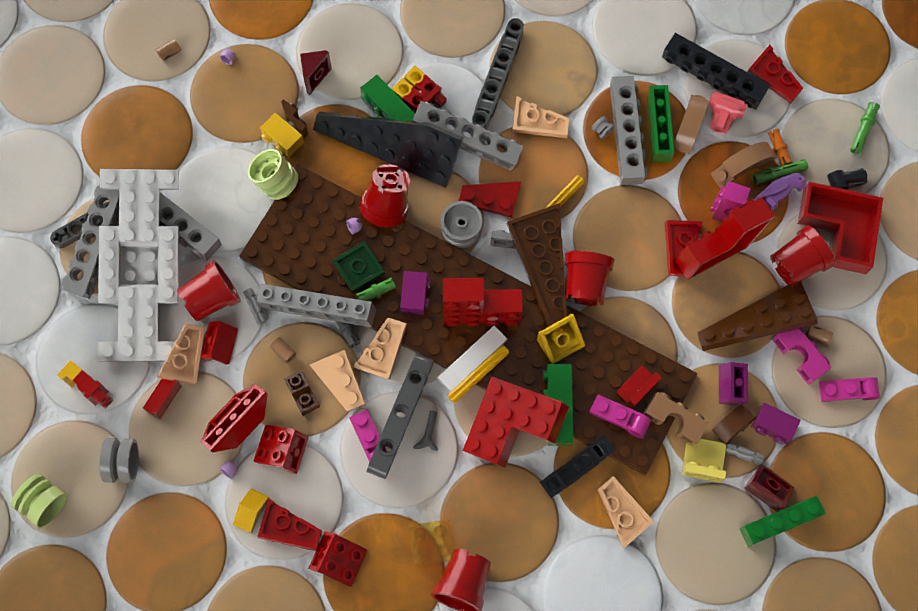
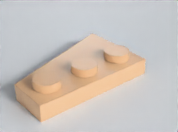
M516 96L512 132L567 138L569 118L551 110H544L538 107L537 104L532 102L530 104Z
M387 318L353 368L390 379L407 323Z
M187 323L183 326L157 378L172 381L175 379L178 382L192 385L197 384L205 327Z
M346 350L310 364L311 368L346 411L350 412L366 405Z
M614 476L598 489L624 549L654 521Z

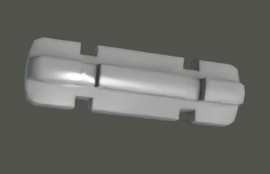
M252 288L245 290L243 294L254 315L257 324L266 322L267 319L263 310L256 302L257 298L255 297L254 290Z
M728 443L726 446V454H734L735 457L749 462L753 461L757 465H761L764 461V455L761 453H754V451L741 446L736 447L733 443Z

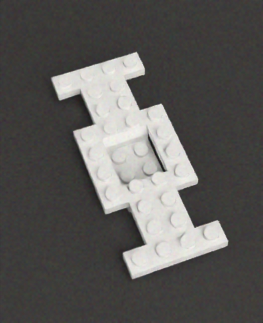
M100 169V189L119 190V226H99L98 303L118 304V342H98L97 361H165L175 341H158L159 304H178L179 227L159 226V190H179V170ZM119 266H120V285H119Z

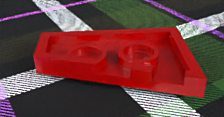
M769 45L747 72L770 84L769 89L791 104L801 93L803 87L791 71L785 68L782 64V59L776 56L773 52V47Z
M521 181L462 185L458 201L470 202L479 210L512 218Z
M666 220L664 223L668 276H685L675 261L680 256L679 252L686 248L685 245L693 239L695 241L698 240L702 221Z
M268 498L257 535L258 539L317 552L322 530L295 516L284 507L282 508Z

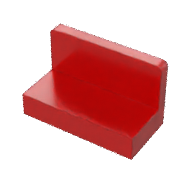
M221 321L209 322L200 359L204 361L215 360L228 365L238 328Z
M641 366L617 390L616 394L633 409L655 387L662 377L657 372L652 375L644 366Z
M161 379L143 406V409L161 419L182 386L175 379L173 381Z

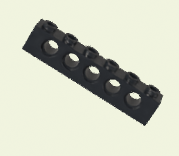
M676 32L665 47L662 58L668 63L675 64L684 72L693 74L700 81L709 83L716 90L727 93L728 96L745 101V104H748L747 107L754 108L755 110L770 87V84Z

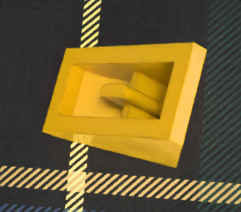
M251 488L239 503L233 525L252 533L269 496Z

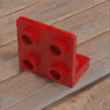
M265 425L253 461L258 464L279 467L289 473L297 474L309 436L295 429Z
M325 531L308 569L351 587L367 553V549L335 533Z

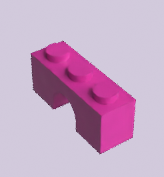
M728 181L725 187H721L710 210L713 212L712 219L722 222L723 219L729 216L728 213L732 209L744 207L743 205L747 201L750 188Z
M803 328L778 333L772 339L783 354L790 350H797L802 353L804 363L797 369V372L808 385L832 368L829 360L819 353L816 344L806 337Z

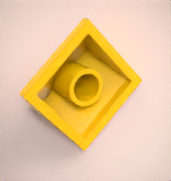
M573 314L538 332L537 341L551 364L558 362L585 346Z

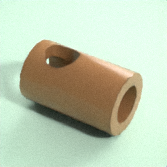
M172 39L155 50L160 59L164 61L181 51V48L177 41Z
M814 325L809 326L806 332L808 339L827 346L830 344L833 332Z
M280 337L275 339L270 345V348L285 363H289L296 356V352Z

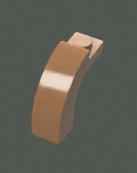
M691 95L674 141V149L690 154L709 100H706L703 96Z
M759 142L742 149L722 162L723 165L711 173V176L721 189L722 186H726L728 181L733 182L752 169L765 167L777 156L768 142Z

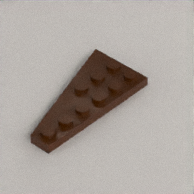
M560 203L507 221L506 223L548 327L567 317Z
M799 282L792 287L789 284L697 333L702 350L707 351L815 325L818 322L803 284Z

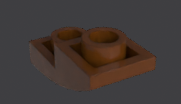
M283 99L281 103L289 124L302 134L304 139L308 134L307 124L299 118L298 108L292 102L288 103Z
M302 370L284 378L302 416L320 407Z
M741 404L711 431L727 445L740 431L743 432L756 417Z

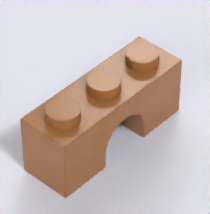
M657 392L652 395L642 414L648 416L657 425L664 423L667 416L675 417L679 422V429L675 436L691 446L698 444L709 424L704 420L705 418L698 413H691L684 404L673 402L670 400L671 397L663 392Z

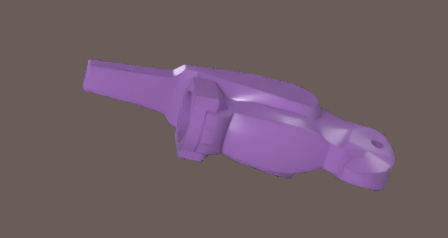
M793 173L774 180L754 200L762 197L771 211H774L778 208V203L784 200L792 189H798L800 192L805 188V178L799 173Z

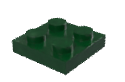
M365 241L332 260L351 293L356 292L385 274V271Z

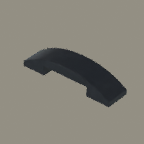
M602 435L587 446L585 450L539 483L552 499L613 454L615 450L605 436Z

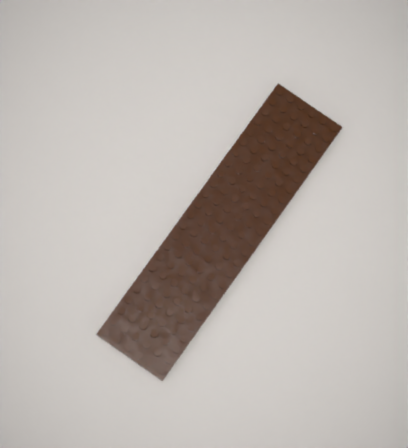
M298 164L296 165L295 169L298 173L296 187L286 197L274 200L239 255L240 259L298 290L357 299L356 294L370 288L372 284H379L391 277L396 289L382 294L378 299L374 298L369 301L376 308L372 328H368L378 332L387 318L407 323L401 345L417 354L433 359L434 363L445 369L451 366L493 326H487L486 324H478V326L459 324V326L450 327L447 324H443V278H484V290L522 289L523 312L521 322L514 326H508L505 323H498L495 326L507 338V342L503 345L509 350V354L476 385L487 390L491 377H495L543 395V390L547 389V382H543V370H546L547 365L551 363L539 345L537 336L538 332L546 329L548 326L532 286L405 220L395 227H379L368 222L360 212L361 197ZM355 217L359 218V223H362V229L355 234H351L346 221ZM365 241L385 271V274L356 292L351 293L332 260ZM404 271L427 273V279H431L430 291H426V298H429L428 309H424V315L401 313ZM566 305L567 316L574 315L585 343L583 348L554 363L571 364L573 438L589 446L604 435L615 450L609 457L645 476L675 417L667 416L664 423L660 425L651 421L644 438L641 439L631 435L626 429L591 415L589 411L597 395L631 408L616 392L641 366H644L652 375L657 372L662 378L633 408V410L643 413L652 395L657 392H663L671 397L670 400L683 404L698 373Z

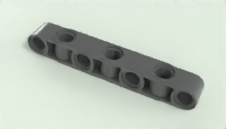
M518 18L509 20L472 116V124L476 125L477 121H482L484 124H481V126L485 127L486 130L494 116L520 46L524 24ZM489 90H495L496 92H495V93H490V92H488V91H489Z
M415 354L369 462L367 473L386 479L432 369L433 359ZM417 379L419 380V383H413L411 382V380ZM402 412L406 416L401 418L397 416V413ZM389 447L392 451L384 452L382 448Z

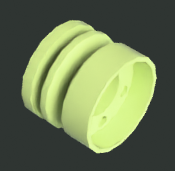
M268 149L259 153L251 161L248 168L250 180L272 200H279L289 195L298 182L296 169L286 161L280 152L274 149Z
M38 473L28 478L19 487L12 498L11 507L19 511V514L27 515V520L34 526L42 528L49 524L62 510L67 501V494L57 486H52L51 481Z

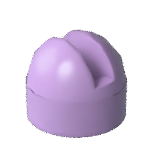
M225 49L220 54L221 61L227 65H232L236 58L235 52H231L232 49Z
M355 217L346 221L351 234H355L362 229V223H359V218Z
M232 461L225 462L219 468L230 479L237 472V466Z

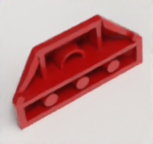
M253 384L250 388L235 394L208 423L200 442L212 453L238 448L264 420L268 393L257 384Z

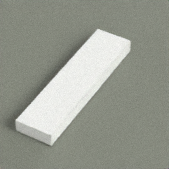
M493 326L438 377V380L451 392L498 348L507 342V338Z

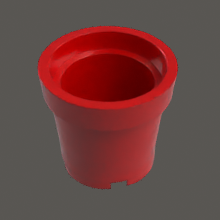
M392 164L381 165L373 172L368 189L364 192L359 205L362 216L368 222L379 227H395L404 222L409 206L407 196L410 177L405 170L402 172L398 169V166Z
M809 225L799 230L796 237L770 255L772 264L774 262L777 264L775 270L786 284L791 283V287L820 271L825 272L835 266L834 256L822 236Z
M566 252V301L570 302L571 299L576 300L575 304L597 306V302H599L600 305H603L609 273L613 271L615 259L611 256L595 252Z
M215 260L208 263L202 272L177 289L179 298L185 302V308L197 321L227 306L232 307L241 302L231 280Z
M454 549L440 582L435 584L431 592V597L437 602L457 611H482L484 604L482 598L491 562L476 553L475 556L468 554L469 551Z

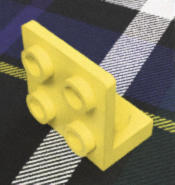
M700 439L698 444L693 446L686 442L681 475L721 483L726 476V471H723L726 444Z

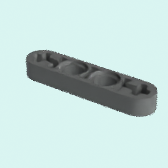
M109 201L103 204V208L109 205ZM88 212L52 232L50 240L55 247L65 248L80 239L82 231L74 234L72 229L77 225L82 227L83 223L87 221ZM99 218L96 223L97 226L102 224L103 218ZM58 236L62 237V242L58 241Z

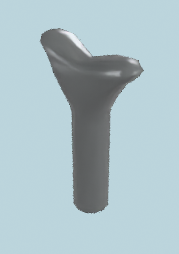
M430 410L425 435L419 443L413 446L414 449L429 447L432 450L438 451L437 446L432 440L438 412Z

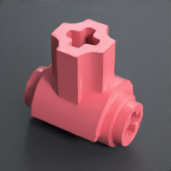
M713 92L708 106L712 109V114H714L709 128L716 133L727 134L731 121H735L739 117L743 118L748 104H745V101L720 92Z

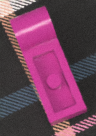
M876 377L819 382L821 402L853 399L875 400L880 398L878 378Z
M597 395L589 411L591 415L626 429L631 435L641 439L644 438L652 421L648 416L600 395Z
M366 409L349 417L370 462L380 436ZM383 447L382 450L387 452L386 448Z

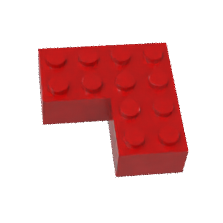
M808 182L803 189L797 224L833 231L834 237L831 252L835 260L834 268L866 275L874 265L884 198Z
M762 197L757 200L751 199L747 201L742 208L735 207L728 213L729 216L722 220L723 224L718 226L713 233L708 231L699 240L695 241L693 239L685 245L686 248L679 252L680 256L675 262L687 280L748 248L775 217Z
M443 278V324H447L450 327H456L459 324H467V326H478V324L496 326L498 323L514 326L521 322L523 312L522 289L484 290V278Z
M491 377L463 451L505 468L519 431L555 444L569 406L561 401Z

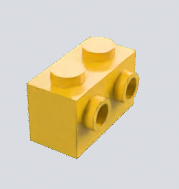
M274 113L260 127L262 139L268 144L271 142L275 146L276 151L280 152L281 155L285 154L288 158L304 143L302 134L277 113Z

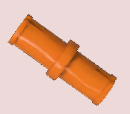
M774 129L773 133L772 131L768 132V136L774 146L773 151L777 154L781 166L793 163L787 151L788 146L784 143L779 132L780 130Z

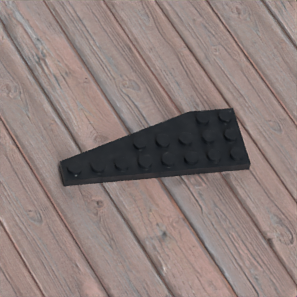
M318 112L313 126V130L387 163L396 165L403 170L445 188L449 184L464 138L426 122H402L388 118L358 117V115L344 116L339 113Z

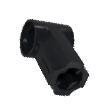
M863 168L846 172L836 170L827 175L830 186L846 190L866 185L868 182L867 172Z

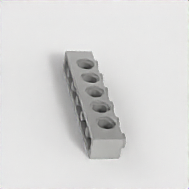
M615 76L611 78L610 92L620 185L643 184L644 178L647 177V167L643 164L645 149H642L641 143H643L644 137L643 132H640L639 128L642 125L641 115L638 116L640 101L636 99L638 84L634 82V76ZM622 95H627L629 98H623ZM627 111L631 115H625L623 112ZM630 128L633 132H628L625 129ZM627 145L634 146V149H629ZM629 162H634L637 166H631Z
M421 101L413 118V123H431L464 137L460 149L510 171L516 166L523 148L516 140L506 139L500 133L490 132L485 127L478 124L474 125L463 117H456L447 110H440L429 102ZM433 117L437 122H431L429 118ZM446 125L453 126L454 130H449ZM463 132L469 133L471 137H466ZM480 140L487 141L488 145L482 144ZM497 147H502L505 152H500Z
M100 184L95 189L93 204H90L88 208L89 215L87 221L82 225V235L76 242L74 257L69 261L68 274L62 281V290L90 299L99 274V226H116L119 217V190L100 189ZM109 200V205L103 208V203ZM103 218L102 224L97 226V220ZM96 236L95 243L90 244V239ZM90 254V259L84 262V256ZM83 271V278L78 280V274Z
M159 192V224L162 226H178L179 230L181 227L187 226L185 231H179V243L185 248L187 246L192 249L191 252L197 258L201 259L202 257L208 261L222 245L220 239ZM173 215L172 219L165 220L167 216ZM197 237H201V238H202V239H201L199 242H197V243H194V242H193L194 239L197 238Z
M261 284L256 301L266 310L371 328L376 313V308L369 301Z

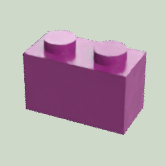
M404 271L401 313L424 315V309H428L429 298H426V291H430L431 279H427V273Z
M729 362L719 365V404L736 406L748 403V364Z
M763 403L756 414V419L753 421L751 428L755 429V432L762 436L768 435L772 437L773 441L778 444L787 445L792 441L801 420L767 403Z

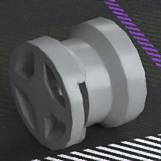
M602 116L594 123L591 129L597 132L601 139H604L613 131L615 126L612 123H608L607 118Z

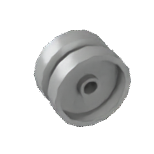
M465 201L453 202L447 206L441 217L443 239L459 249L470 248L476 244L481 237L483 223L479 209L472 203Z
M106 438L100 452V476L102 481L114 483L119 478L122 483H133L137 476L139 463L137 440L125 438L120 443L117 438Z

